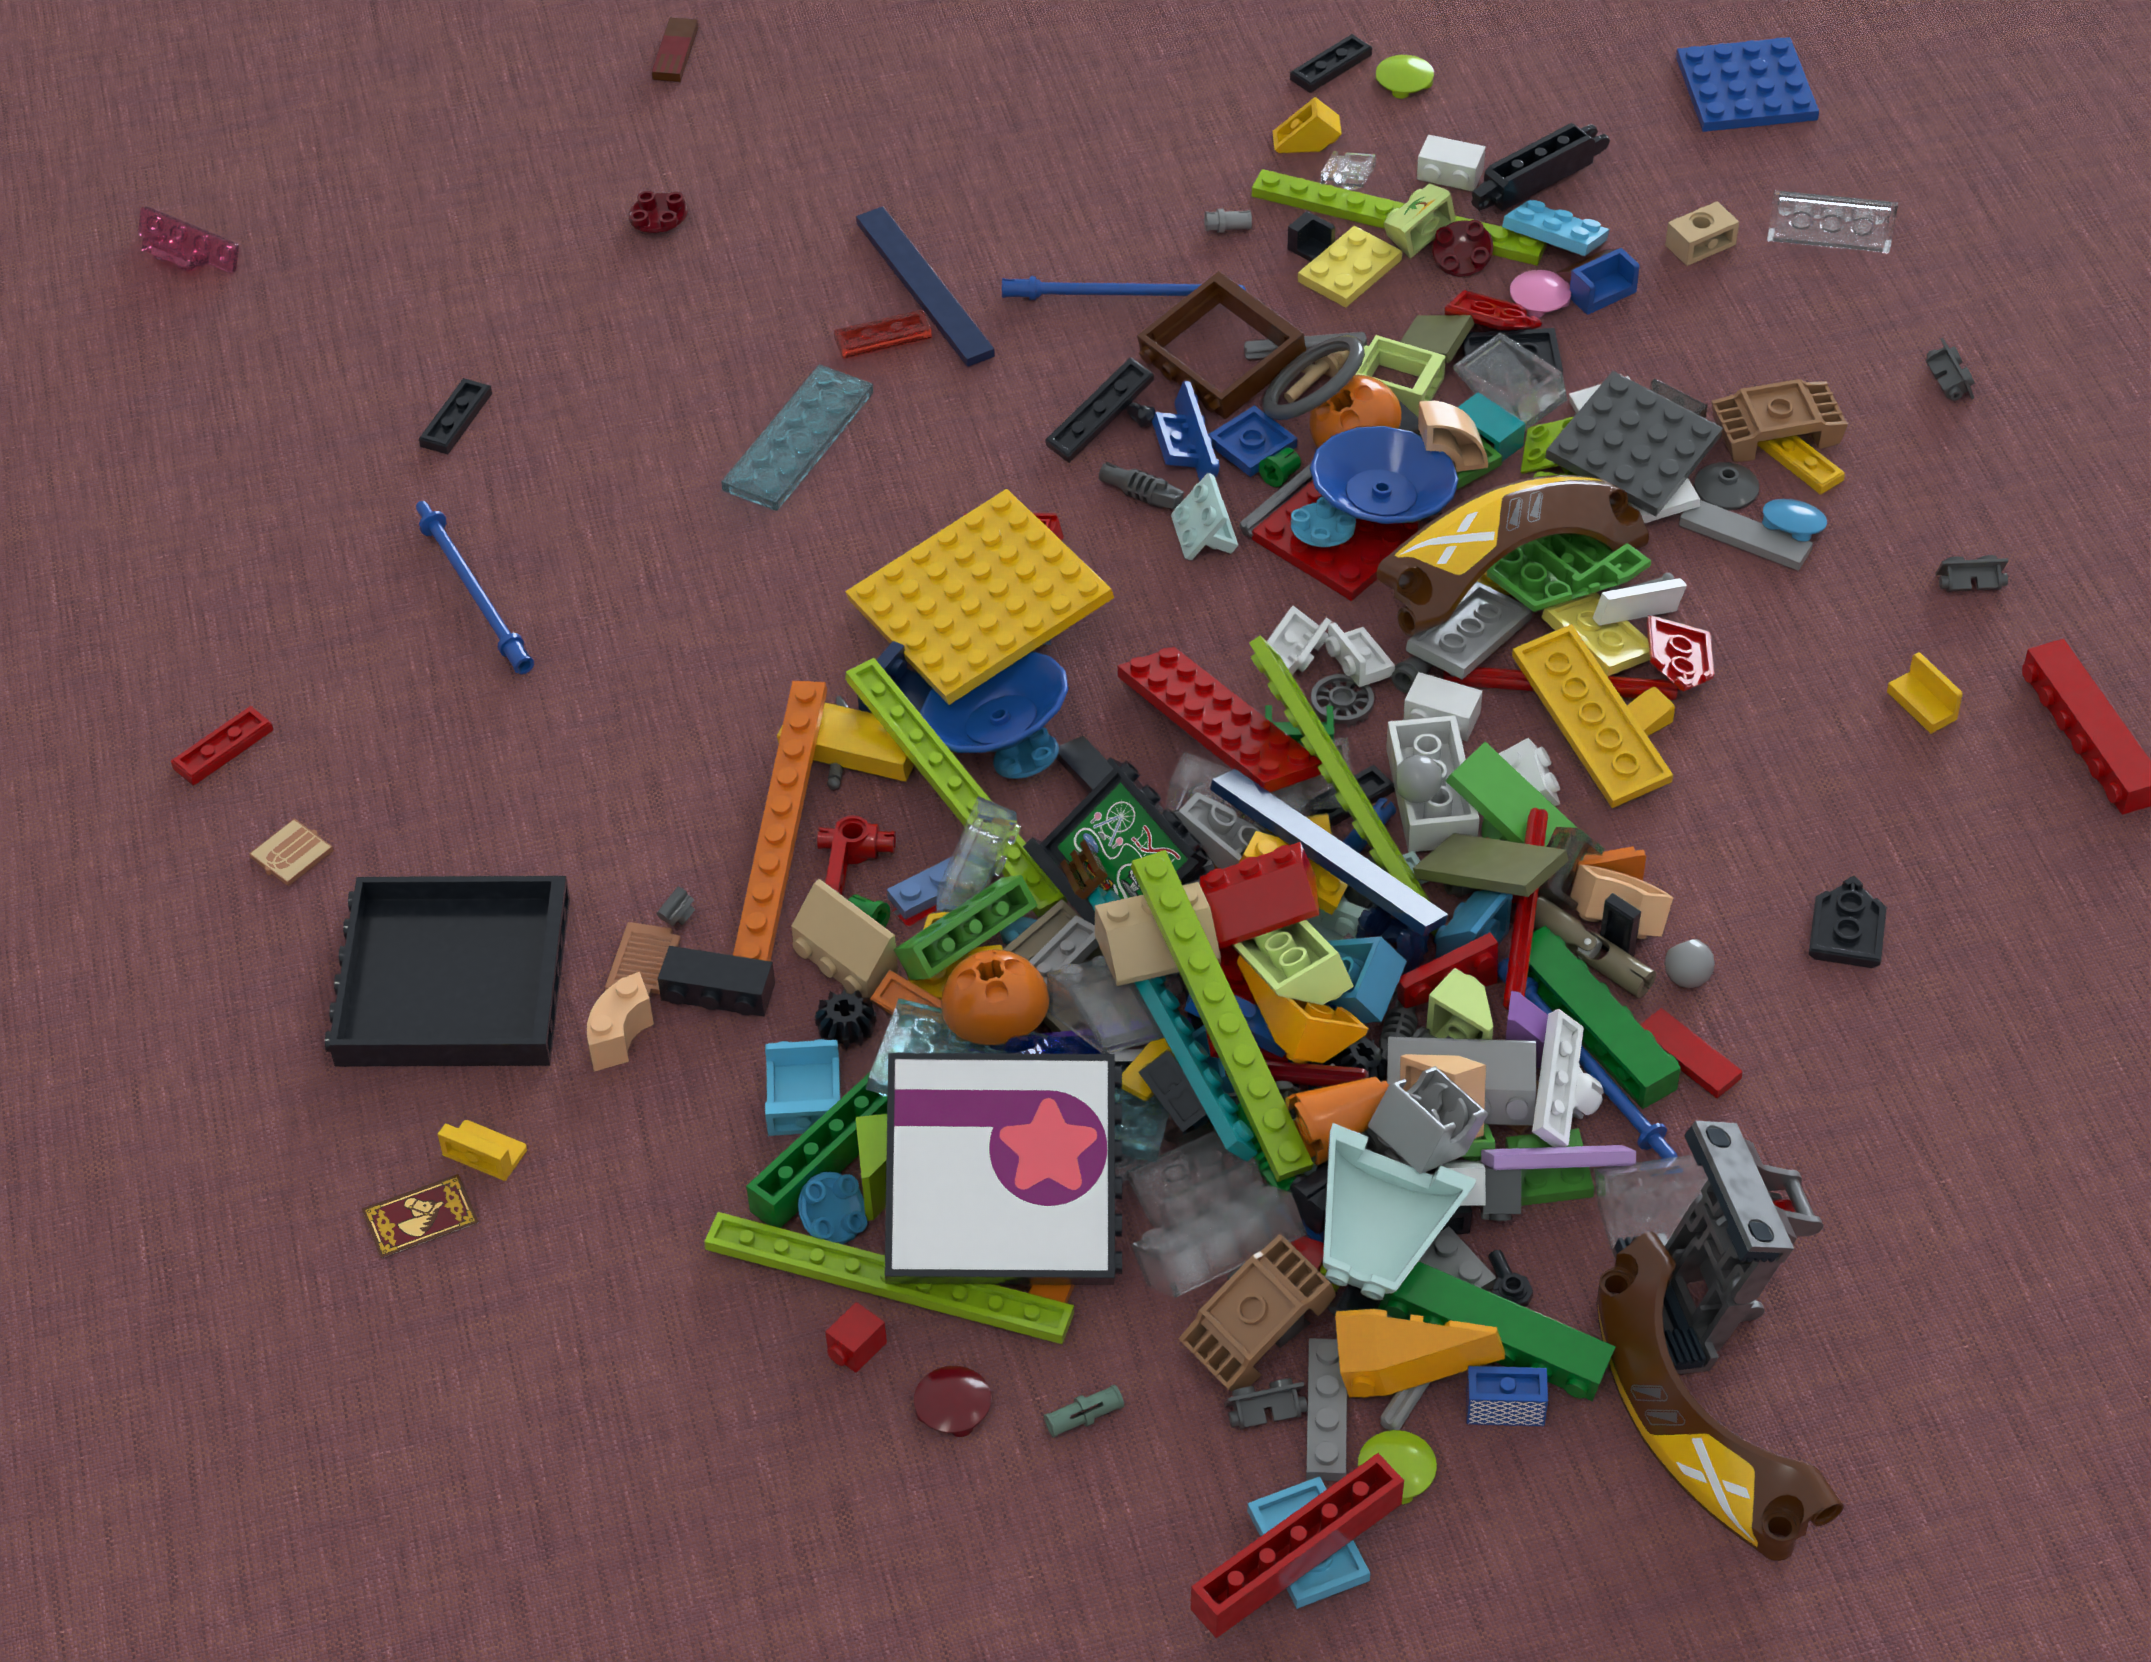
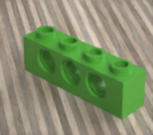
M1022 875L1002 877L895 948L894 951L910 980L930 979L1038 905Z

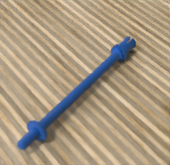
M1030 276L1029 279L1002 278V298L1029 297V300L1036 301V297L1039 298L1041 295L1188 296L1202 284L1041 282L1036 276ZM1239 285L1246 291V288L1243 285Z
M419 501L416 504V510L421 516L419 522L421 533L425 536H434L500 641L497 648L501 655L508 658L516 673L521 675L528 673L534 666V660L524 648L522 637L518 633H511L444 530L447 525L446 516L440 511H432L427 502Z
M1509 958L1502 960L1498 964L1497 977L1505 985ZM1527 977L1525 997L1547 1015L1553 1012L1537 994L1538 983L1532 977ZM1581 1045L1579 1064L1588 1074L1600 1082L1604 1093L1641 1134L1637 1141L1640 1149L1648 1150L1653 1148L1666 1164H1676L1678 1155L1664 1139L1667 1132L1666 1126L1661 1123L1652 1125Z

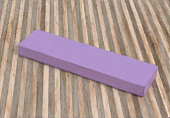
M1623 1145L1481 1149V1163L1494 1170L1632 1166L1636 1164V1151Z

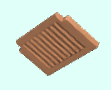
M628 922L607 979L605 991L621 978L640 972L649 998L652 993L660 994L658 976L669 946L678 947L681 937L672 934V928Z

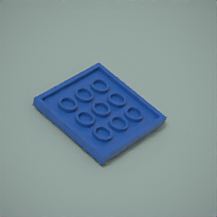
M1790 37L1677 48L1676 59L1703 132L1818 120V106Z

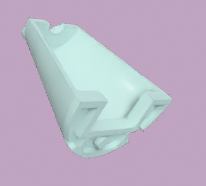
M1333 1123L1329 1132L1323 1250V1267L1327 1270L1325 1278L1339 1286H1346L1348 1283L1361 1288V1293L1368 1298L1383 1300L1385 1294L1394 1293L1472 1190L1476 1179L1441 1165L1434 1175L1426 1172L1420 1174L1411 1166L1365 1149L1368 1136Z

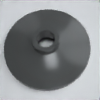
M1718 462L1710 464L1701 469L1695 478L1694 487L1699 498L1702 501L1726 510H1737L1750 505L1755 501L1759 493V482L1755 474L1746 467L1736 463Z

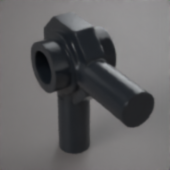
M1501 1250L1491 1252L1488 1258L1498 1278L1493 1286V1290L1489 1292L1527 1307L1533 1297V1289L1527 1277L1515 1272L1512 1273Z

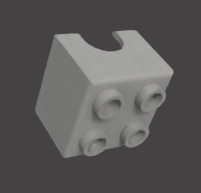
M1436 1066L1422 1071L1417 1082L1407 1092L1403 1090L1407 1082L1405 1079L1388 1086L1368 1124V1127L1378 1135V1139L1383 1145L1392 1148L1404 1159L1406 1165L1413 1167L1420 1174L1466 1155L1488 1113Z

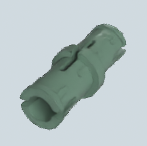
M1114 1384L1088 1397L1080 1395L1074 1398V1403L1052 1413L1044 1414V1421L1050 1435L1054 1438L1082 1424L1086 1427L1094 1424V1419L1118 1408H1123L1124 1400L1118 1387ZM1098 1404L1097 1407L1092 1408V1409H1090V1410H1088V1411H1085V1412H1083V1413H1080V1414H1078V1415H1076V1416L1070 1418L1071 1415H1073V1414H1075V1413H1078V1412H1080V1411H1082V1410L1088 1409V1408H1090L1091 1406H1094V1405Z

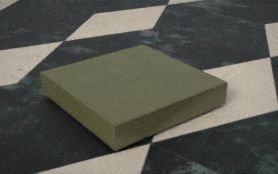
M1417 315L1400 342L1445 355V363H1450L1473 327L1474 321L1471 315Z

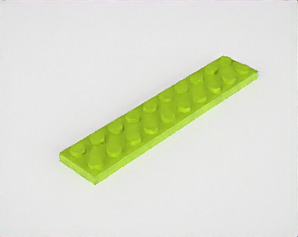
M1261 635L1249 642L1255 654L1250 656L1257 669L1264 673L1270 681L1267 683L1275 698L1278 701L1281 700L1286 710L1284 713L1294 728H1298L1303 735L1301 741L1311 756L1314 755L1321 760L1322 764L1318 766L1319 771L1328 784L1331 783L1338 792L1335 794L1336 799L1346 812L1348 811L1355 820L1352 822V825L1362 840H1366L1372 848L1369 852L1376 864L1430 901L1281 656ZM1439 928L1430 933L1435 936Z

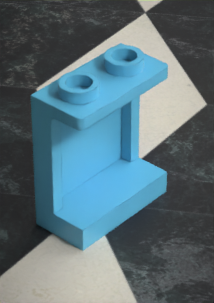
M817 1039L803 1042L781 1041L765 1045L767 1064L765 1117L768 1136L803 1134L841 1099L838 1041Z

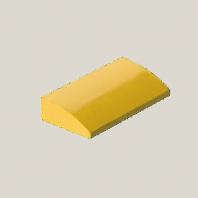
M825 703L813 760L828 764L837 763L845 768L907 781L914 764L873 713ZM782 727L780 728L777 734L778 743L780 740Z

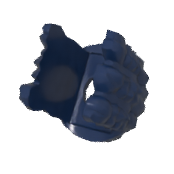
M1373 903V906L1368 911L1363 910L1358 918L1359 925L1357 926L1356 938L1382 937L1387 943L1397 942L1396 951L1407 961L1401 976L1419 967L1424 960V955L1428 952L1427 942L1429 940V933L1421 936L1401 921L1391 918V914Z

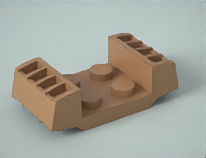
M1802 379L1743 388L1733 395L1711 401L1713 418L1716 424L1723 428L1722 437L1734 462L1755 460L1757 442L1806 433H1811L1818 449L1831 447L1841 443L1848 426L1827 381L1805 382Z
M1279 1234L1262 1251L1252 1255L1198 1311L1196 1319L1178 1339L1228 1390L1233 1391L1249 1387L1262 1375L1254 1367L1259 1359L1309 1308L1319 1316L1332 1302L1336 1294L1332 1283L1286 1238Z

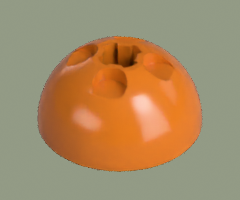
M1354 375L1337 394L1311 410L1309 427L1313 442L1318 449L1331 436L1356 427L1387 426L1399 429L1401 406L1395 393L1380 380L1366 375Z
M985 950L964 959L949 975L942 992V1015L951 1031L966 1041L982 1045L1006 1044L1028 1035L1043 1021L1049 1007L1048 989L1040 972L1024 957L1006 950Z

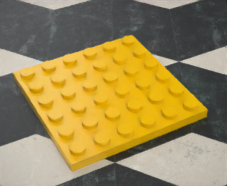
M1008 489L995 495L845 591L848 600L890 644L892 641L904 645L905 660L948 705L1114 599L1112 589Z

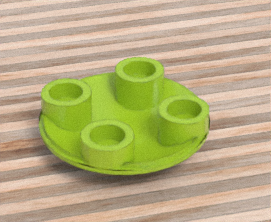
M1391 56L1383 60L1376 68V80L1383 87L1392 91V95L1395 98H1406L1409 96V93L1418 92L1433 85L1434 71L1432 66L1417 56Z
M1402 1430L1385 1431L1373 1436L1364 1444L1358 1457L1359 1467L1379 1453L1404 1479L1402 1504L1410 1503L1413 1497L1423 1493L1433 1482L1437 1470L1436 1457L1428 1443L1419 1436Z

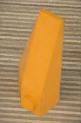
M1239 955L1237 959L1238 966L1275 1043L1287 1053L1286 1057L1289 1060L1305 1064L1308 1061L1324 1063L1367 1034L1368 1028L1343 1007H1337L1336 1010H1333L1325 1004L1319 1005L1278 996L1243 957Z
M1378 1309L1336 1311L1335 1320L1340 1374L1349 1398L1390 1395L1467 1371L1468 1366H1483L1505 1359V1351L1498 1329L1492 1326L1452 1320L1446 1322L1445 1325L1423 1322L1424 1316L1412 1314L1410 1315V1320L1387 1317V1311Z

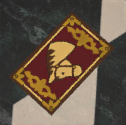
M459 1174L362 1208L381 1258L479 1223Z

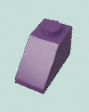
M1511 991L1505 1040L1536 1041V1068H1541L1548 1015L1521 993Z

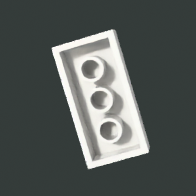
M1456 715L1389 721L1386 750L1408 852L1434 850L1453 833L1478 837V811L1445 781L1466 760ZM1414 755H1424L1433 759L1440 767L1443 777L1441 788L1437 795L1423 803H1412L1405 800L1399 795L1397 789V766L1407 757Z

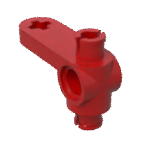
M846 816L836 822L835 828L819 827L818 849H831L825 883L842 896L844 894L849 864H859L868 858L877 859L878 852L895 853L896 831H880L879 824L868 823L860 816Z

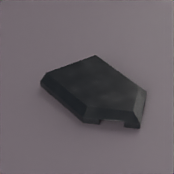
M1855 876L1843 881V884L1836 889L1819 894L1815 897L1809 955L1813 959L1866 968L1879 966L1882 957L1887 907L1878 898L1874 899L1863 888V883Z

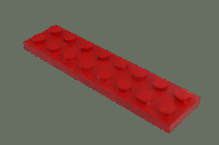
M1175 647L1163 648L1157 653L1145 657H1136L1129 662L1117 665L1118 678L1230 768L1238 770L1267 791L1273 792L1321 775L1318 766L1322 764L1321 760L1314 755L1311 756L1307 749Z

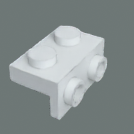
M1292 606L1270 635L1267 642L1281 656L1292 675L1297 669L1303 672L1315 657L1310 653L1312 649L1315 648L1318 651L1326 638H1328V633L1325 630L1332 621L1326 617L1318 625L1296 607Z
M1335 622L1328 625V638L1325 640L1326 649L1329 655L1335 657L1342 665L1344 673L1350 676L1359 687L1392 677L1395 671V664L1364 627L1344 633Z
M1527 738L1499 753L1554 806L1560 804L1556 793L1560 790V786L1552 772H1549L1548 766L1551 765V760L1542 746L1537 748Z

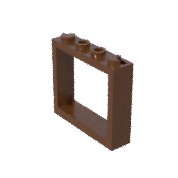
M1220 271L1137 335L1140 347L1139 355L1148 365L1153 364L1166 379L1174 380L1180 386L1183 381L1191 382L1194 394L1197 395V398L1203 403L1205 408L1211 413L1216 412L1224 419L1228 418L1264 389L1282 369L1306 351L1304 333ZM1219 303L1278 346V348L1222 393L1163 349Z

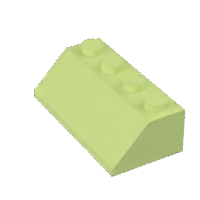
M1307 920L1231 945L1278 996L1324 1005L1329 1001L1338 999L1344 992L1354 987L1339 953Z

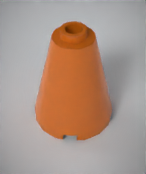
M1370 1077L1299 1092L1285 1098L1288 1111L1295 1109L1297 1117L1293 1121L1310 1157L1316 1156L1315 1164L1317 1166L1328 1161L1329 1132L1333 1123L1360 1134L1369 1128L1368 1124L1389 1086L1386 1080L1380 1082L1377 1077Z

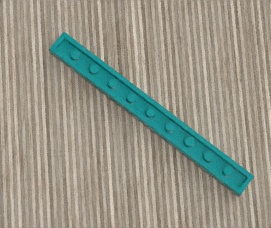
M1099 886L1087 897L1094 911L1095 905L1121 900L1114 891L1106 892ZM1165 976L1134 982L1226 1150L1248 1162L1258 1153L1251 1141L1254 1135L1250 1128L1242 1120H1239L1236 1114L1239 1110L1237 1104L1228 1094L1224 1093L1221 1087L1224 1084L1223 1079L1206 1061L1209 1055L1205 1048L1192 1036L1194 1032L1192 1024L1178 1011L1177 1008L1180 1006V1003L1175 995L1166 989L1163 984L1166 981Z

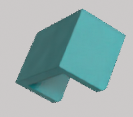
M1477 392L1458 406L1459 409L1463 410L1474 421L1479 434L1494 443V449L1502 455V462L1523 447L1525 423L1481 393Z

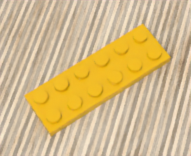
M1572 624L1513 648V659L1611 808L1672 782L1673 773Z

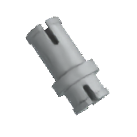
M1217 209L1216 212L1206 211L1204 214L1205 231L1217 230V233H1224L1225 230L1230 229L1250 230L1252 228L1251 210L1225 212L1224 209Z

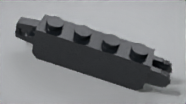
M1570 123L1489 165L1484 172V182L1472 191L1473 199L1471 203L1479 211L1494 205L1503 211L1593 164L1594 156L1606 150L1610 139L1606 134L1596 136L1598 131L1597 127L1593 124L1579 128L1577 125Z

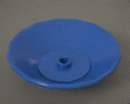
M1387 426L1356 427L1331 436L1316 449L1310 466L1315 489L1331 506L1354 518L1382 524L1413 523L1437 514L1453 500L1459 481L1453 461L1445 452L1426 451L1420 435Z
M1032 651L950 705L932 689L920 710V714L952 752L986 753L1010 749L1026 741L1041 730L1060 711L1069 691L1066 670L1052 657Z

